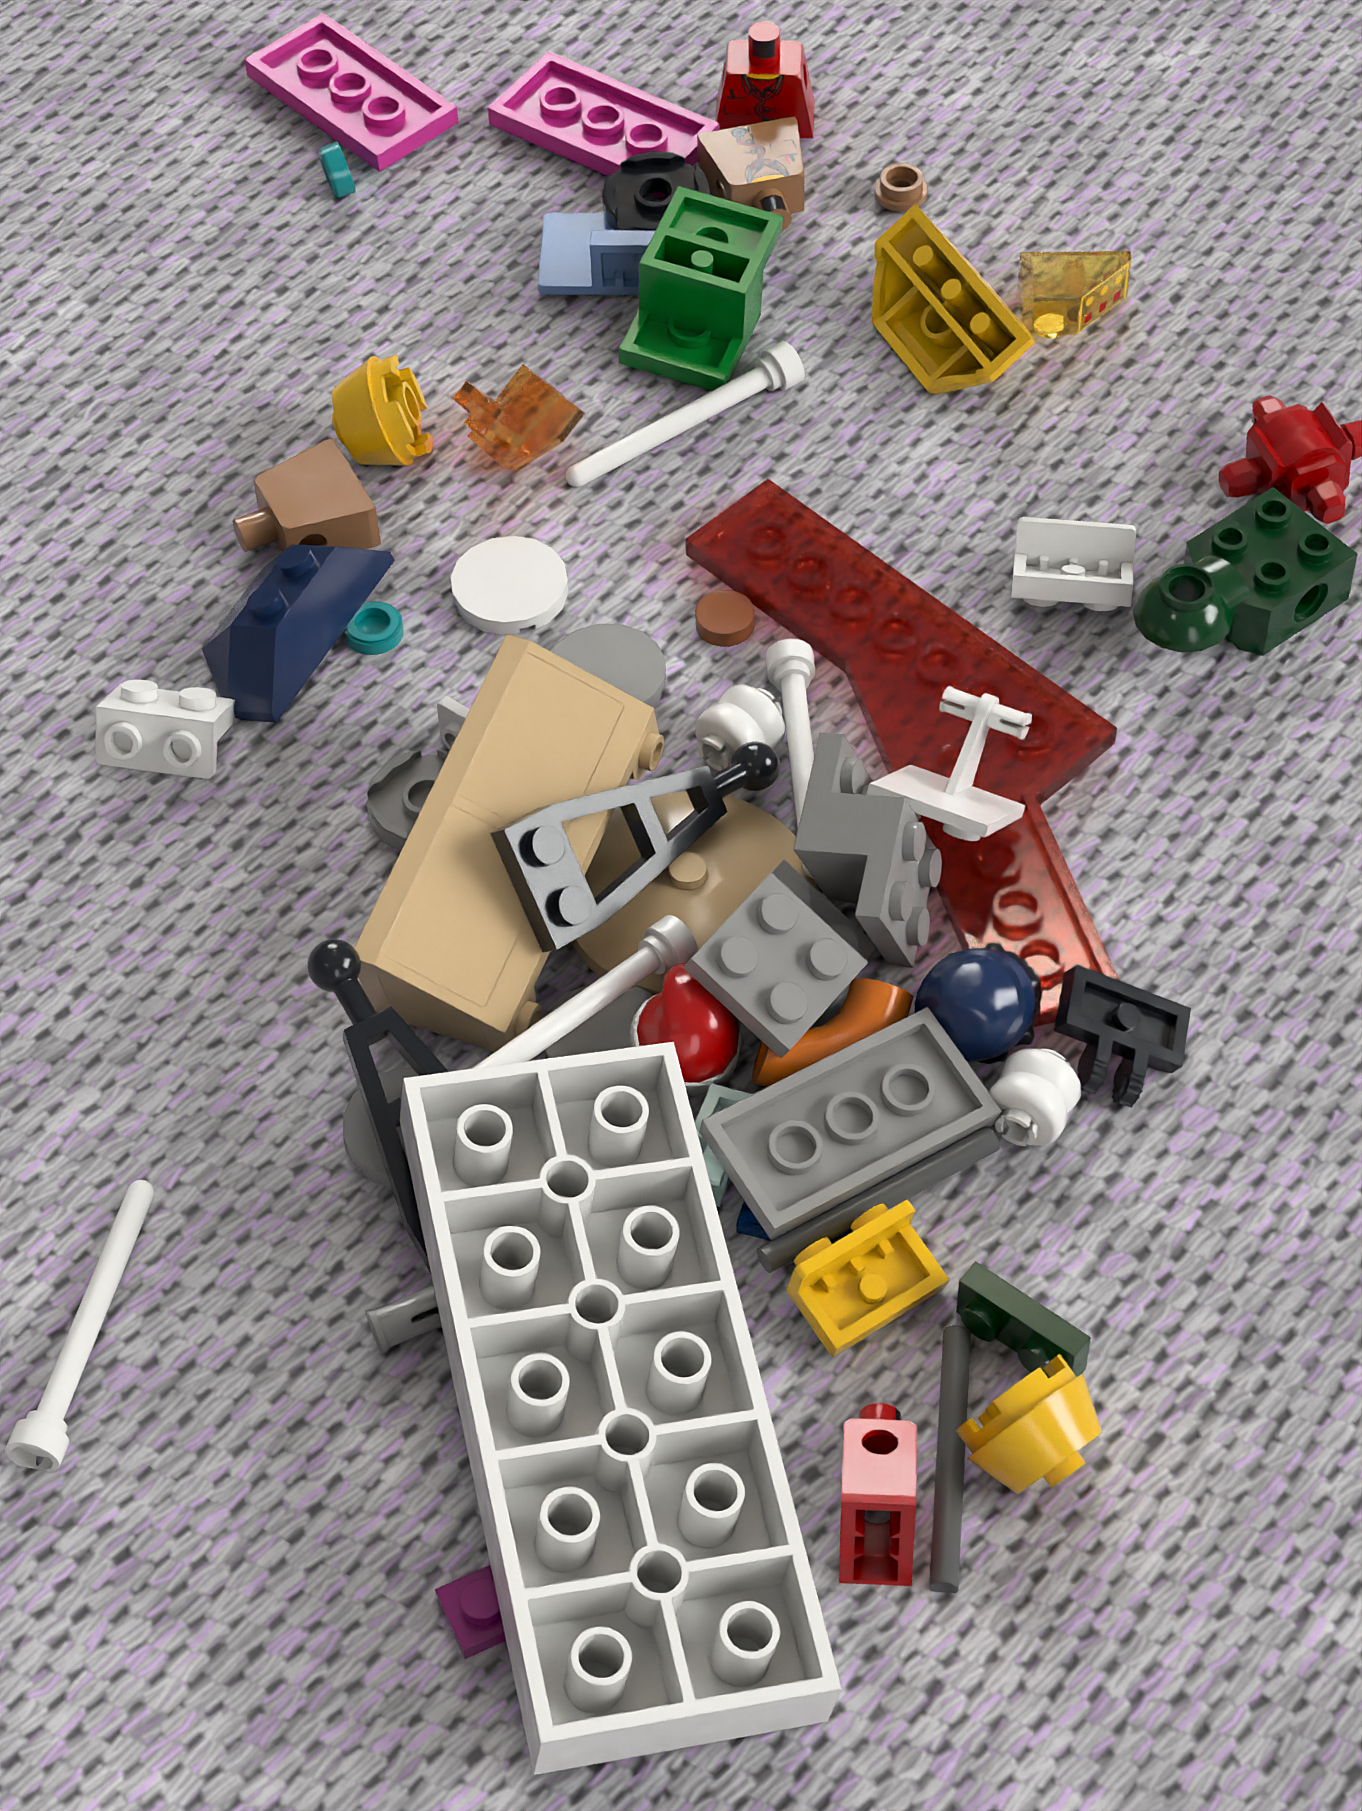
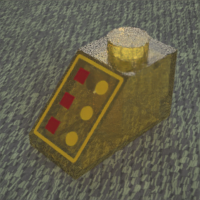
M1131 251L1020 252L1017 286L1020 322L1032 336L1055 338L1060 335H1077L1127 297L1132 259Z

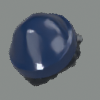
M988 943L983 948H971L950 953L939 961L925 976L917 991L914 1013L928 1007L967 1062L985 1064L1005 1062L1008 1052L1012 1047L1030 1045L1034 1040L1033 1027L1035 1026L1037 1015L1041 1011V980L1025 959L1019 957L1014 952L1005 951L999 943Z

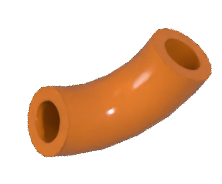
M854 978L850 983L847 997L838 1014L823 1025L809 1028L782 1058L761 1041L753 1066L752 1083L769 1087L908 1017L914 996L906 990L889 983L867 978Z

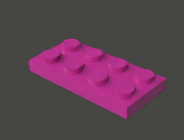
M324 13L244 59L246 73L249 78L379 172L458 124L456 105Z
M547 51L488 107L490 125L607 176L611 172L613 176L616 171L621 169V162L629 157L650 151L673 152L683 156L684 162L693 167L698 162L697 134L720 130L718 122L550 51ZM655 192L650 195L662 199L665 194Z

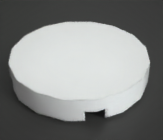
M519 536L491 538L471 547L457 560L450 577L453 601L458 608V613L465 622L484 632L501 635L519 634L521 628L535 625V629L548 624L563 609L568 595L565 563L555 550L536 539Z

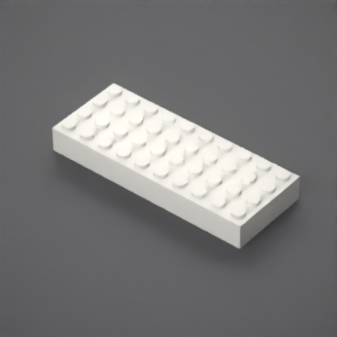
M674 1042L403 1078L400 1124L533 1774H543L828 1722L840 1694L841 1685Z

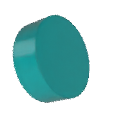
M336 141L320 147V151H318L319 159L334 196H337L339 199L355 193V185L339 143Z
M370 601L363 603L344 630L347 644L354 651L365 655H378L392 650L400 643L403 637L404 630L401 614L395 607L385 602Z

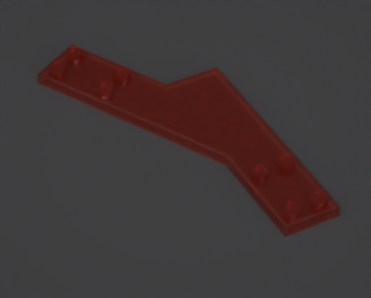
M766 479L685 539L686 555L734 591L748 597L754 606L797 638L808 643L812 649L846 673L888 775L908 765H913L947 778L951 777L972 721L940 711V702L945 701V699H942V696L948 686L980 698L984 693L998 697L1000 705L1026 714H1032L1031 723L1026 725L1030 728L1023 740L993 728L988 730L972 785L975 788L1025 805L1021 818L985 838L980 836L978 841L964 840L947 834L942 829L944 823L923 815L921 819H918L924 824L927 835L935 848L939 849L941 853V876L936 889L962 950L983 948L988 943H999L1005 951L1016 953L1033 968L1041 980L1042 989L1041 1011L1037 1015L1034 1027L1056 1021L1064 972L1075 964L1119 980L1040 806L1115 744L1117 727L770 479Z

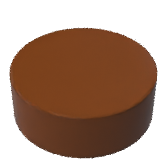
M718 590L705 595L698 602L695 609L697 633L704 641L715 646L729 647L744 642L751 636L755 627V610L751 600L742 593L733 590Z

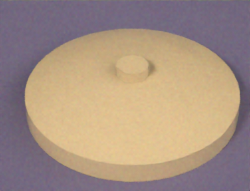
M674 792L650 798L665 835L694 811L687 792ZM726 796L723 798L728 812L606 923L572 941V944L589 968L602 977L639 951V942L643 940V934L647 928L666 915H672L680 919L689 928L699 950L784 859L815 887L814 878L804 873L802 861L794 851L795 835L782 822L763 809L746 801ZM621 808L613 813L585 874L586 881L594 898L641 857ZM653 972L635 986L643 988L652 996L662 992L664 975L667 972L663 974Z

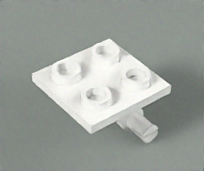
M948 686L942 696V699H945V701L940 702V711L972 721L951 777L947 778L925 769L908 765L871 782L866 795L905 797L918 819H921L923 815L944 823L942 829L947 834L964 840L978 841L980 836L985 838L1021 818L1025 809V805L972 786L988 730L993 728L1023 740L1030 728L1026 725L1031 723L1032 714H1026L1000 705L999 698L984 693L980 698Z

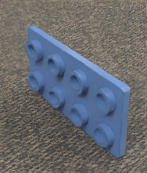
M546 213L543 221L538 276L539 293L546 295H639V263L655 231L614 230L609 226L605 213Z

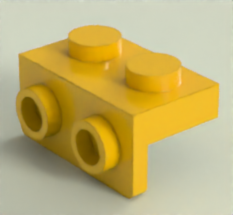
M909 1200L903 1201L888 1210L884 1203L869 1209L850 1226L853 1231L852 1233L834 1244L827 1237L822 1238L808 1246L794 1259L796 1267L786 1291L832 1358L944 1290L950 1280L910 1223L916 1210Z

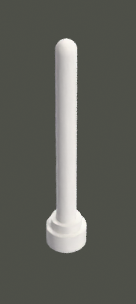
M781 341L761 353V359L755 362V369L570 466L566 471L568 484L573 487H581L765 388L768 391H773L777 388L785 391L797 385L805 378L804 367L799 355L786 341Z
M784 639L768 648L765 659L767 676L770 683L782 692L797 827H799L814 759L806 689L815 676L813 650L808 643L799 639ZM802 863L804 873L807 876L813 878L807 870V868L805 867V865Z
M666 915L644 931L643 940L638 945V952L472 1069L530 1061L653 972L663 974L668 972L675 964L687 963L698 951V946L692 932L677 917Z
M136 1180L127 1189L37 1410L30 1411L26 1419L17 1421L5 1448V1453L18 1466L52 1473L60 1468L69 1445V1438L66 1435L67 1424L63 1421L154 1197L152 1185L145 1180ZM36 1457H45L42 1463L37 1466Z

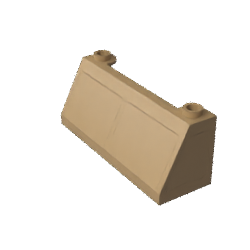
M506 634L354 947L361 960V971L358 978L377 1013L392 1006L408 1024L492 1052H496L541 1020L542 1005L536 1003L534 986L550 951L542 952L490 833L537 808L626 786L629 778L639 780L646 770L653 772L659 764L664 748V736L659 734L653 707L530 640ZM616 808L561 822L584 876Z

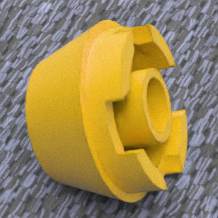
M392 355L381 360L371 356L334 386L332 390L334 411L332 413L334 430L339 441L346 445L351 456L361 465L410 466L413 463V458L428 454L432 450L433 435L429 432L422 434L420 426V411L427 409L426 402L410 367L401 370L397 369V366H399L398 355Z
M1060 1354L1043 1367L1050 1378L1039 1367L993 1400L992 1404L985 1409V1412L977 1417L983 1425L981 1429L974 1419L971 1418L956 1430L972 1453L967 1459L1017 1495L1042 1477L1051 1488L1060 1483L1086 1463L1078 1451L1102 1433L1084 1374L1077 1377Z

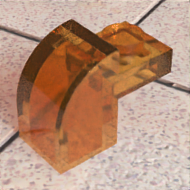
M522 364L495 400L467 380L453 397L454 401L470 413L464 421L472 429L468 437L502 467L510 470H519L563 443L585 415V412L524 364Z

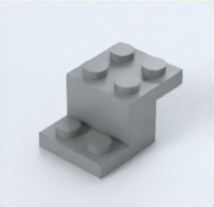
M819 733L794 851L827 899L857 903L855 917L888 964L914 968L918 946L925 945L929 935L930 917L926 904L930 887H936L940 880L942 868L941 853L933 845L925 831L924 824L918 820L905 797L866 795L869 784L873 781L864 768L863 761L858 758L844 734Z
M784 859L693 955L683 968L776 1055L782 1058L868 963L866 960L877 947L866 934Z

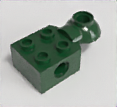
M1272 487L1187 541L1184 564L1168 568L1161 576L1154 578L1138 594L1132 611L1135 626L1147 640L1163 649L1181 653L1203 651L1219 644L1226 636L1227 640L1234 644L1237 649L1263 656L1349 599L1358 554Z

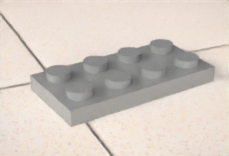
M926 1007L703 1119L699 1132L770 1240H773L986 1126H993L1001 1114V1109L933 1013Z

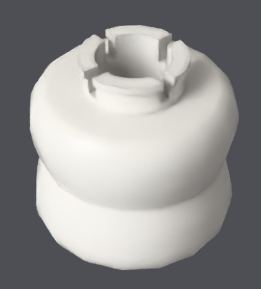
M744 684L728 688L717 704L706 709L696 721L695 734L698 740V751L702 757L706 755L709 757L705 762L712 768L721 771L730 766L734 752L745 743L757 741L769 745L772 749L776 748L784 738L785 725L780 704L772 702L775 697L764 689Z
M1021 1049L1011 1054L1006 1060L1000 1074V1079L989 1091V1094L1001 1109V1114L994 1126L998 1132H1002L1001 1136L1005 1140L1019 1146H1026V1144L1042 1146L1055 1141L1062 1133L1067 1121V1115L1073 1110L1080 1099L1081 1085L1075 1071L1069 1062L1064 1061L1065 1058L1061 1054L1049 1049Z

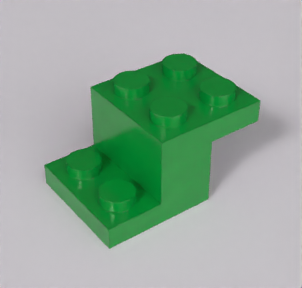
M678 186L639 263V309L619 347V364L710 391L728 383L761 316L763 270L782 233L783 216Z

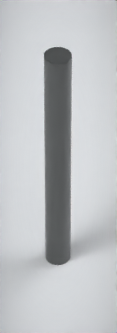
M986 1126L757 1248V1255L762 1266L768 1273H771L794 1261L798 1254L814 1242L826 1237L831 1241L850 1231L852 1223L869 1209L884 1203L889 1210L1000 1150V1144L996 1134L990 1127Z
M959 1325L948 1326L943 1330L929 1590L931 1592L957 1593L959 1588L966 1444L956 1430L967 1421L971 1331Z

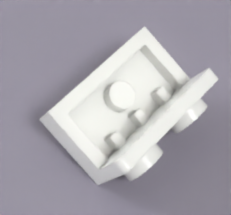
M1032 517L1019 518L1011 598H1023L1026 603L1041 607L1056 605L1058 601L1082 603L1084 607L1095 611H1111L1118 606L1131 607L1136 528L1133 525Z
M148 680L125 681L118 685L96 706V762L101 765L210 779L216 772L217 741L233 725L235 719V700L216 697V692L207 688L192 687L178 692L158 689L156 683Z

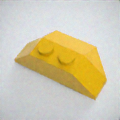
M916 204L875 241L874 259L877 261L873 280L872 324L929 393L941 394L994 382L1035 344L1032 335L971 263Z

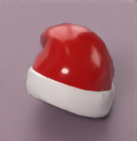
M686 963L675 964L664 975L662 992L644 1001L634 1015L630 1025L629 1048L674 1042L687 1095L698 1096L708 1092L711 1083L716 1085L723 1083L734 1071L742 1048L739 1031L740 1024L723 1004L683 968Z

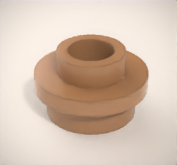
M895 163L887 166L881 172L880 177L875 183L874 194L877 202L884 208L904 212L908 211L914 204L918 207L924 204L928 196V184L923 178L921 170L916 166L908 163Z

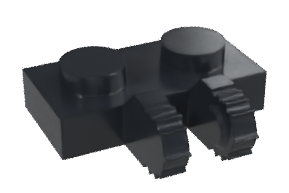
M1075 964L1064 972L1054 1031L1087 1044L1079 1058L1077 1076L1080 1080L1081 1090L1087 1093L1096 1094L1101 1085H1103L1111 1053L1123 1057L1114 1075L1112 1098L1114 1103L1132 1108L1143 1091V1081L1146 1077L1147 1067L1167 1073H1173L1182 1067L1191 1008Z

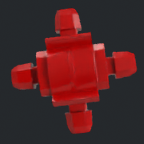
M1271 395L1257 399L1252 405L1253 425L1247 432L1245 458H1240L1226 464L1219 471L1218 482L1225 496L1238 498L1255 494L1256 492L1258 495H1261L1274 487L1304 512L1309 511L1315 519L1325 524L1340 520L1345 515L1346 497L1343 492L1349 485L1351 460L1362 457V420L1339 425L1323 402L1311 411L1301 404L1286 407L1281 400Z

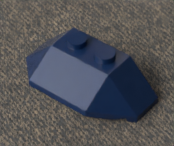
M290 545L259 572L202 648L220 696L235 700V718L273 723L279 721L345 630L348 623L395 561L390 551L336 546Z

